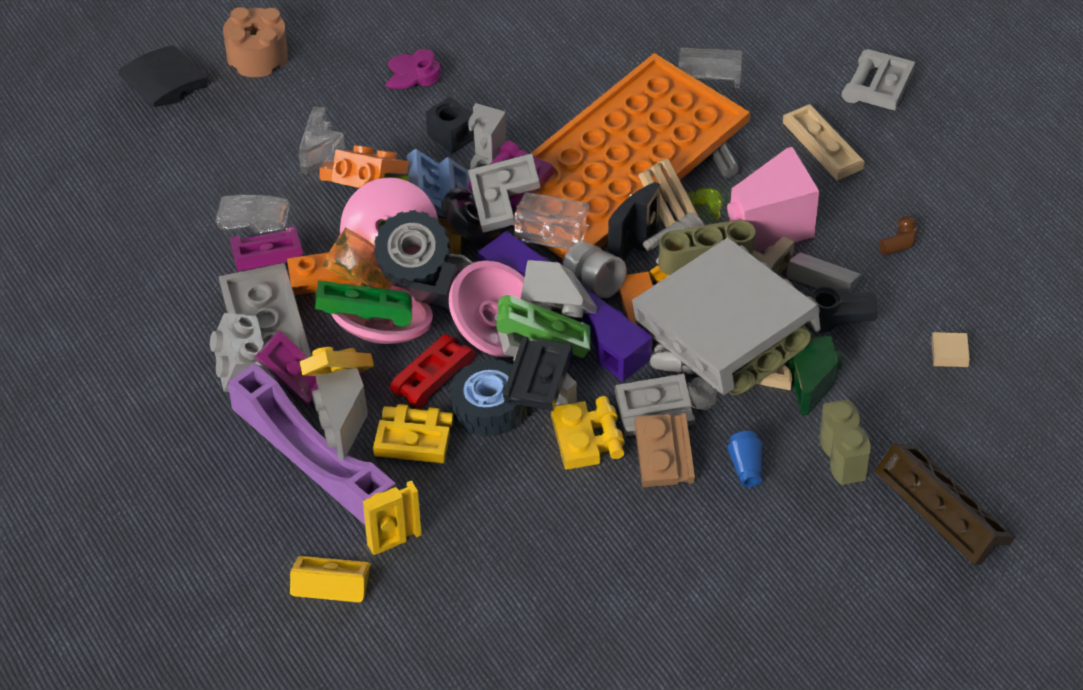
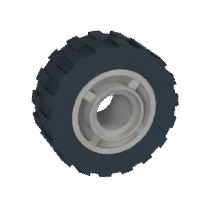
M409 210V212L405 213L402 211L394 217H389L386 223L380 226L378 235L375 236L374 252L378 269H381L382 276L385 279H389L394 286H401L402 289L409 290L410 282L427 285L434 284L433 282L440 275L443 263H449L450 245L444 226L439 224L438 219L430 217L428 213L423 211L422 213L416 212V210ZM409 246H418L421 248V250L414 255H409L404 252V250Z

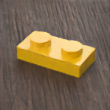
M323 347L312 352L313 356L300 361L302 375L317 376L357 367L360 373L374 367L371 353H358L355 348L333 351V347Z

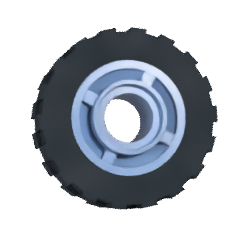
M492 359L482 362L476 361L472 365L462 368V371L454 376V381L450 384V400L454 419L458 421V425L462 429L465 428L469 433H477L480 436L500 435V433L511 431L513 427L518 426L522 422L523 417H526L528 406L520 405L519 402L511 400L510 403L504 402L503 392L513 366L512 364L509 365L501 360L492 361Z

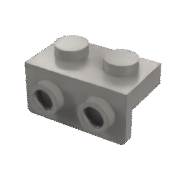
M224 313L217 331H213L211 334L210 349L212 352H215L217 361L216 375L221 378L224 392H229L228 381L254 363L264 371L266 370L254 358L264 347L256 316Z

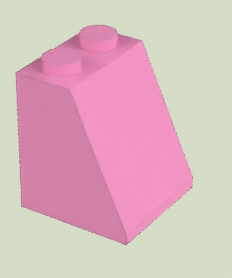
M793 147L786 148L732 188L731 203L727 205L730 221L744 220L754 226V250L757 252L766 251L770 245L774 246L783 236L795 242L814 238L819 190Z

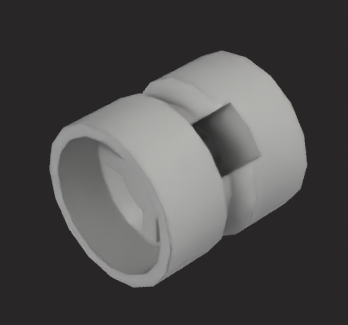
M586 241L573 245L563 261V266L573 271L582 286L588 291H593L600 298H609L616 294L626 277L625 262L621 258L602 251L601 248Z

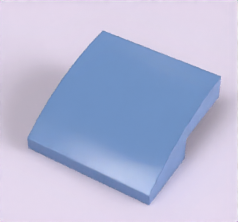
M414 149L407 155V161H409V182L418 186L427 194L436 209L437 215L445 217L441 201L449 190L462 188L470 191L468 188V183L470 182L468 170L449 157L438 164L417 149Z

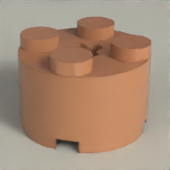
M238 7L231 11V17L225 22L223 27L229 66L237 68L239 74L247 77L267 76L272 74V69L280 65V68L283 67L288 59L285 23L280 16V12L275 8L246 9L243 7Z

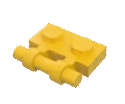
M602 396L596 399V411L588 412L585 401L555 406L554 411H551V419L565 470L600 464L599 453L609 451L612 459H619L624 456L622 446L625 441L622 431L617 429V413L615 407L610 405L608 397ZM602 427L604 433L594 436L593 428Z
M398 404L397 407L384 406L382 420H379L374 441V456L444 463L450 438V427L453 426L454 413L441 412L440 408L429 407L428 410L409 409V405Z

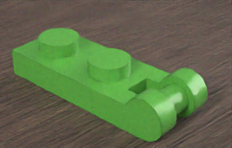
M505 295L498 300L497 310L499 315L497 316L496 327L501 333L511 334L516 332L534 341L540 339L572 345L573 355L584 358L590 350L589 325L514 296Z

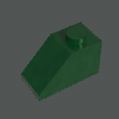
M831 336L811 338L809 344L802 351L787 361L792 374V382L801 415H808L835 385L837 370L842 369L841 352L839 349H834Z

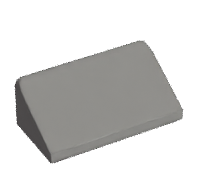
M801 252L790 259L787 268V278L814 288L822 286L831 287L840 294L853 293L862 277L860 273Z

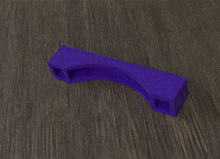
M507 231L477 252L478 262H499L516 270L523 277H525L528 260L550 262L546 257L540 256L530 249L524 241L516 239ZM584 288L597 306L596 314L583 313L582 317L574 318L590 326V338L596 349L598 364L624 382L650 361L652 336L646 329L638 327L627 319L621 311L613 309L602 301L596 293Z

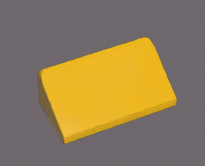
M299 556L290 571V594L296 597L362 602L365 597L371 563Z

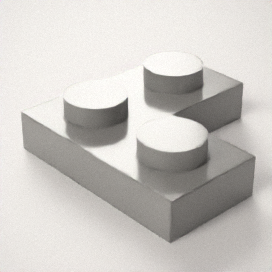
M532 154L468 170L483 232L514 225L515 220L509 196L541 188Z

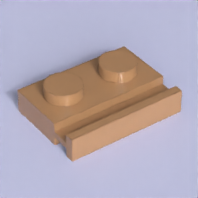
M681 413L680 416L665 414L635 417L634 426L642 487L677 485L678 482L687 481L688 484L694 483L695 475L686 413Z

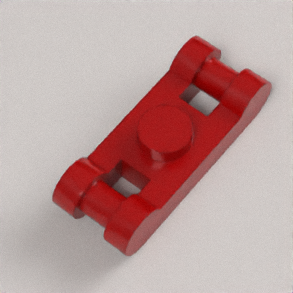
M444 334L393 379L390 391L398 397L405 396L408 398L410 405L421 409L427 403L431 394L460 368L469 366L472 363L475 351L466 345L460 346L457 344V339L449 334ZM417 380L420 384L415 387L412 383Z

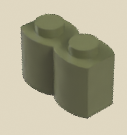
M848 399L823 404L819 433L821 447L830 457L831 473L841 485L866 480L871 450L867 434L859 427V413L854 404Z

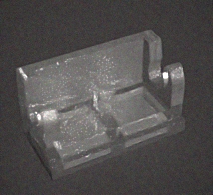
M680 47L679 69L696 79L734 81V88L740 89L741 50Z
M525 192L515 212V238L525 242L569 250L576 243L583 241L586 235L588 225L584 223L589 213V203Z

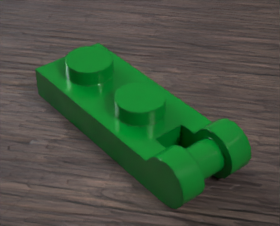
M318 280L315 309L323 310L329 314H355L365 319L375 317L392 319L393 323L400 327L407 326L412 321V297L406 292Z

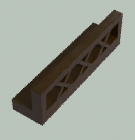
M894 443L874 471L974 565H981L995 545H1010L1015 538L1011 532L915 445Z

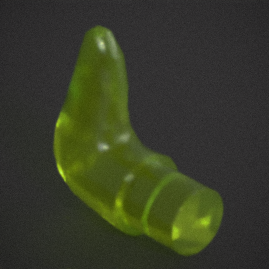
M704 188L687 193L692 205L708 203L712 216L715 219L720 218L722 196L718 190Z

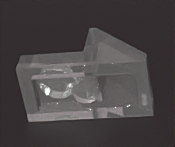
M312 107L299 147L302 174H309L319 169L325 161L334 162L335 150H345L344 134L331 131V121H327L326 109L324 107Z

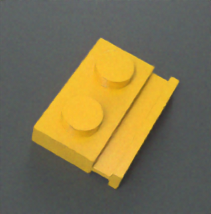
M412 480L407 482V487L402 490H398L395 487L385 492L376 493L370 498L363 500L367 545L373 555L407 542L406 537L415 534L416 537L421 536L418 490Z

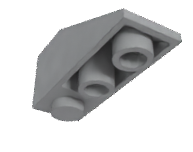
M357 367L317 375L318 389L312 390L316 411H318L328 448L335 447L339 461L345 460L368 415L364 385Z

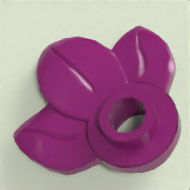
M418 49L413 55L399 54L387 62L389 69L395 74L385 85L386 88L405 89L416 83L420 86H430L440 79V63L435 60V54L427 49Z

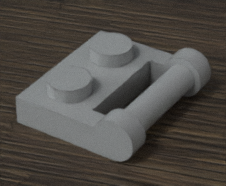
M864 50L858 59L859 66L851 82L845 85L841 93L843 99L849 103L862 101L895 111L913 75L915 62L873 50ZM877 67L878 70L870 87L863 86L869 71Z

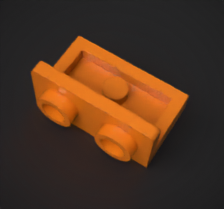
M354 145L353 151L335 150L331 180L335 183L361 188L371 181L384 178L385 173L407 174L409 161L396 159V152L377 150V154H373L372 147Z
M354 249L287 258L289 278L294 295L316 292L318 280L342 284L358 283L359 274Z

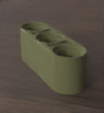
M735 220L666 232L659 240V268L663 273L671 275L727 237L737 245L744 246L751 253L754 250L755 228L747 221Z
M802 325L732 373L734 389L728 393L739 395L748 391L802 351L811 340V334L806 326Z

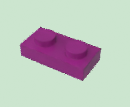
M281 331L276 332L254 358L304 405L309 404L313 399L312 390L318 389L316 376L302 375L300 361L309 357Z

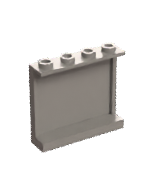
M728 237L632 300L636 324L646 329L656 341L722 395L734 389L732 375L734 371L802 325L806 324L816 332L820 330V309L816 301L810 296L806 297L788 279H782L772 271L767 263H761L744 246L737 245Z

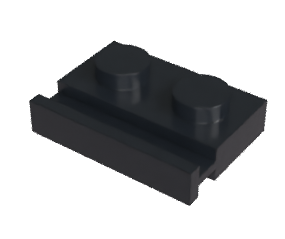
M523 336L503 392L504 402L510 403L511 400L519 402L523 406L554 411L573 354L572 345L540 339L537 342L530 341L528 337Z

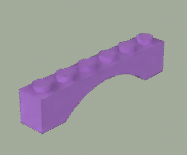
M256 363L228 381L232 409L365 525L363 500L370 498L376 493L395 488L396 483L372 462L360 461L349 455L346 456L345 460L339 461L335 447L328 448L326 439L300 414L278 382Z

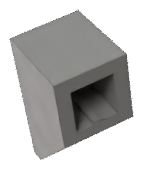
M527 261L520 299L550 311H562V314L571 317H582L583 313L596 314L597 306L573 271L558 262Z

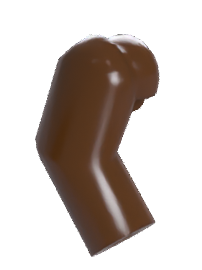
M901 217L897 222L899 229L896 235L879 240V248L882 255L885 256L903 251L913 246L919 233L914 217Z

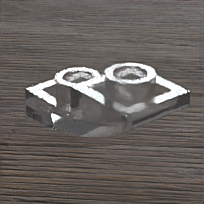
M266 195L221 197L215 223L221 230L250 226L256 234L282 230L285 228L290 202L285 198Z

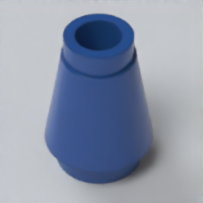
M738 432L730 437V444L727 450L741 485L744 487H754L762 482L763 442L758 439V435L755 432Z

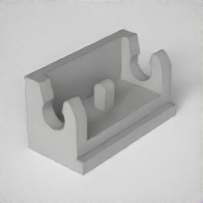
M475 103L473 114L468 122L469 130H474L475 155L470 162V169L477 168L480 164L489 165L500 153L499 148L506 142V112Z

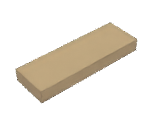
M810 104L783 116V124L837 181L864 169V160Z

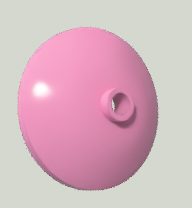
M381 178L363 185L351 196L342 213L340 234L344 249H354L357 266L371 275L383 277L381 269H378L374 252L375 236L378 235L379 223L382 220L394 217L402 211L403 213L409 212V210H416L419 213L423 211L428 213L430 217L438 219L432 201L418 186L398 178ZM409 246L404 250V252L409 255H414L421 250V248L418 246Z
M494 261L472 263L455 277L449 292L450 312L462 335L481 351L499 357L512 356L504 355L496 327L497 321H495L494 317L498 313V300L505 295L520 299L524 277L507 265Z
M374 282L350 285L408 293L412 297V321L409 325L400 327L395 325L392 319L378 317L365 319L355 314H331L335 321L347 332L363 340L378 344H394L413 340L429 330L433 318L430 306L426 303L415 301L410 291L394 285Z

